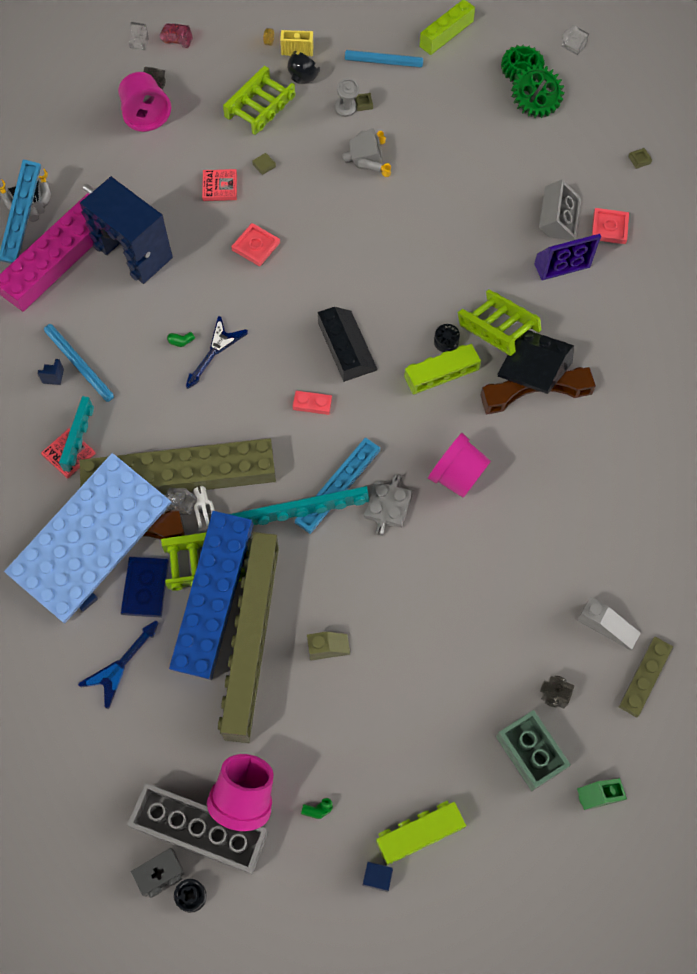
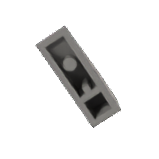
M592 597L589 598L577 619L582 624L629 650L633 649L640 635L637 629L610 607Z

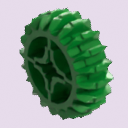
M516 45L515 48L511 47L509 50H506L502 57V74H505V78H509L511 82L514 81L516 75L522 69L525 71L527 66L531 69L533 64H535L536 68L541 64L542 69H544L545 60L540 51H536L535 47L530 48V45L528 47Z

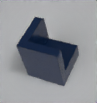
M55 359L54 365L44 364L43 370H38V376L43 384L61 385L64 368L60 359Z
M367 862L362 886L388 892L393 868Z

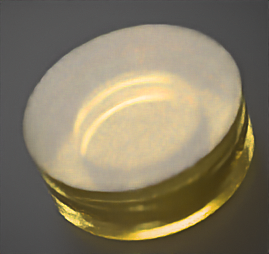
M266 28L264 31L263 41L265 45L271 46L274 42V30L271 28Z

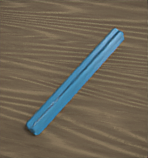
M353 50L345 51V60L411 67L423 66L422 57Z

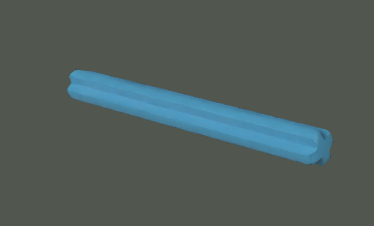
M52 324L45 326V333L106 402L114 398L113 393Z

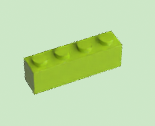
M461 0L420 33L419 47L432 55L473 22L475 6L466 0Z
M472 343L461 345L453 351H445L439 356L429 357L418 364H410L405 368L404 378L414 395L478 371L481 360Z
M445 801L436 806L438 810L431 813L429 810L418 814V819L413 822L407 819L399 823V828L392 832L390 828L380 832L376 843L386 866L464 829L466 824L455 801L450 804L448 801Z

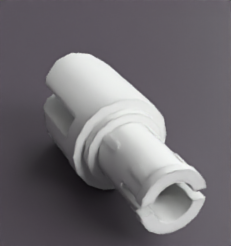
M200 486L201 493H199L198 487L194 489L197 502L194 505L198 527L203 528L200 514H204L206 526H208L209 518L207 513L211 511L212 514V511L215 510L212 501H209L207 498L206 488Z

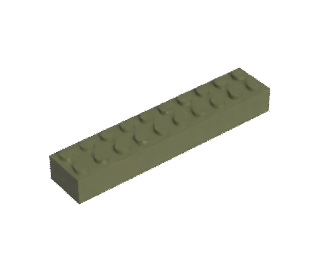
M271 438L117 456L163 495L194 492L196 487L201 491L200 486H204L206 490L276 482ZM108 457L79 460L80 487Z
M253 532L252 539L248 540L247 550L249 551V557L245 558L244 564L246 576L242 577L241 582L243 596L240 595L238 600L240 615H236L235 618L237 634L232 637L231 647H233V655H230L228 660L230 675H226L225 679L227 695L222 698L221 709H223V717H219L218 730H220V734L225 741L250 743L279 553L278 538L275 534Z

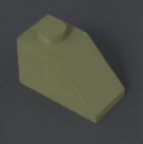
M335 632L307 634L310 661L350 655L347 634Z

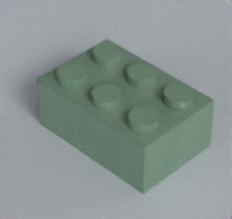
M534 710L499 731L496 735L497 740L531 792L571 765Z

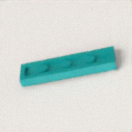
M82 396L59 461L63 471L70 472L72 466H75L77 451L82 447V436L84 432H87L88 419L94 411V406L89 397Z

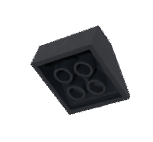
M528 330L515 340L516 352L511 356L507 355L498 372V377L548 394L573 363L574 345Z

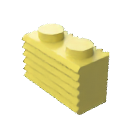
M281 30V55L291 56L294 51H297V55L301 52L307 56H313V31Z

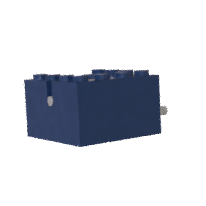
M112 176L96 189L88 184L83 186V189L89 195L80 202L81 213L85 217V224L90 231L89 236L93 240V247L98 252L108 255L121 244L124 250L123 254L127 259L126 264L130 269V276L135 281L139 280L143 284L146 283L173 258L163 215Z

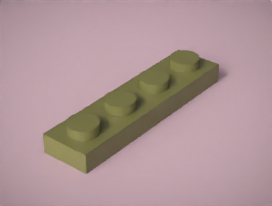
M657 637L652 639L619 708L635 717L640 715L673 648L672 645Z

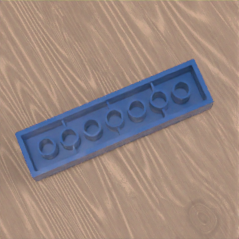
M212 511L171 659L170 670L209 680L213 679L245 559L248 540L254 525L252 520Z

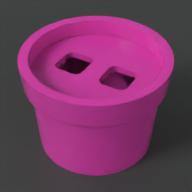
M135 72L127 75L121 81L118 88L121 111L125 123L130 128L146 132L159 128L167 121L171 113V102L150 74ZM149 95L150 97L143 102L144 97Z
M461 433L455 439L427 478L436 484L439 482L462 498L465 497L491 462L490 459L469 442L470 439L464 433Z
M237 754L227 758L222 764L217 781L212 786L207 799V809L211 817L220 825L236 831H251L266 824L272 809L271 791L274 774L270 765L263 759L250 754Z

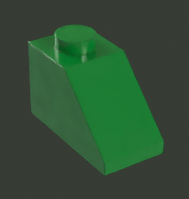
M620 778L597 781L577 788L579 801L584 810L627 800Z

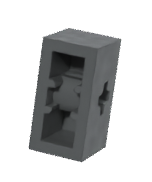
M172 848L167 849L131 871L142 896H149L150 898L161 893V888L169 884L172 886L181 881V876L185 874ZM158 869L164 871V873L161 874V880L158 878H154V876L157 875Z

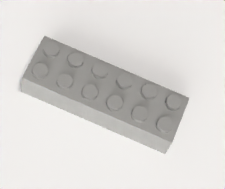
M147 783L143 787L128 823V826L132 829L253 875L268 835V830L263 827L251 831L228 829L211 817L207 806Z

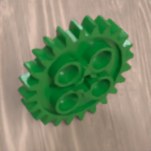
M533 64L531 69L527 66L525 71L522 69L516 75L512 83L514 86L511 88V91H513L511 97L516 98L513 103H519L517 109L523 108L522 114L527 111L528 117L531 113L534 114V118L538 114L541 118H543L544 114L548 117L550 113H554L559 108L560 103L563 101L562 96L565 92L561 90L564 88V85H559L562 79H556L559 74L553 75V69L547 71L548 66L542 69L541 64L538 68H536L535 64ZM545 80L546 83L544 84L542 89L539 91L533 102H530L529 100L537 91L541 83Z

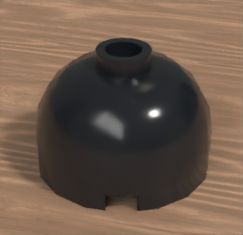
M294 51L287 65L288 71L292 76L291 79L298 84L300 82L309 83L313 81L319 74L320 67L316 68L314 66L316 63L307 55L301 52L297 55V51Z

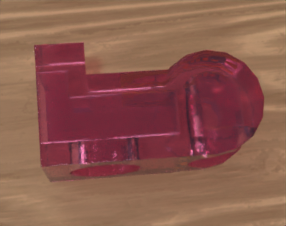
M166 23L160 33V39L167 44H182L183 48H189L193 39L189 25Z

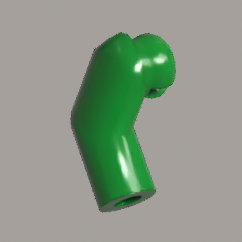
M191 331L184 336L170 333L167 336V340L171 345L184 347L195 340V336Z
M324 798L315 807L303 804L301 814L321 819L331 812L333 808L332 801L329 798Z

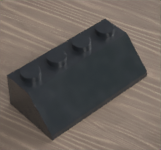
M335 306L319 311L318 325L343 382L377 371L376 364L352 311Z

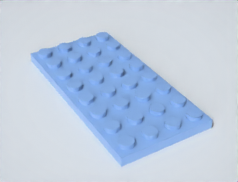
M111 453L4 572L59 620L66 623L172 502L116 455Z

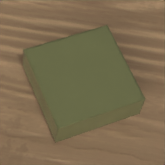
M371 93L358 94L354 98L357 111L373 109Z
M645 148L630 152L628 156L636 169L649 165L652 162Z
M267 153L252 160L253 165L262 175L276 167V163Z

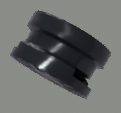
M452 324L440 325L435 331V347L441 352H450L457 349L460 340L458 328Z
M192 878L185 879L176 886L174 901L181 910L193 913L205 905L207 892L198 880Z

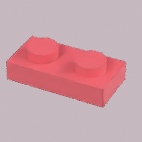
M296 391L293 410L329 415L332 395Z

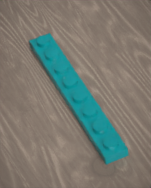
M367 486L232 513L230 515L250 519L254 525H266L277 520L285 521L292 517H305L312 513L344 509L346 506H360L369 502Z

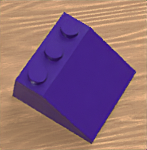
M596 234L554 245L537 253L534 265L541 280L590 268L601 235Z

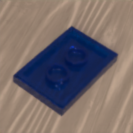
M129 557L121 615L162 618L166 588L165 580L167 579L169 566L168 559Z

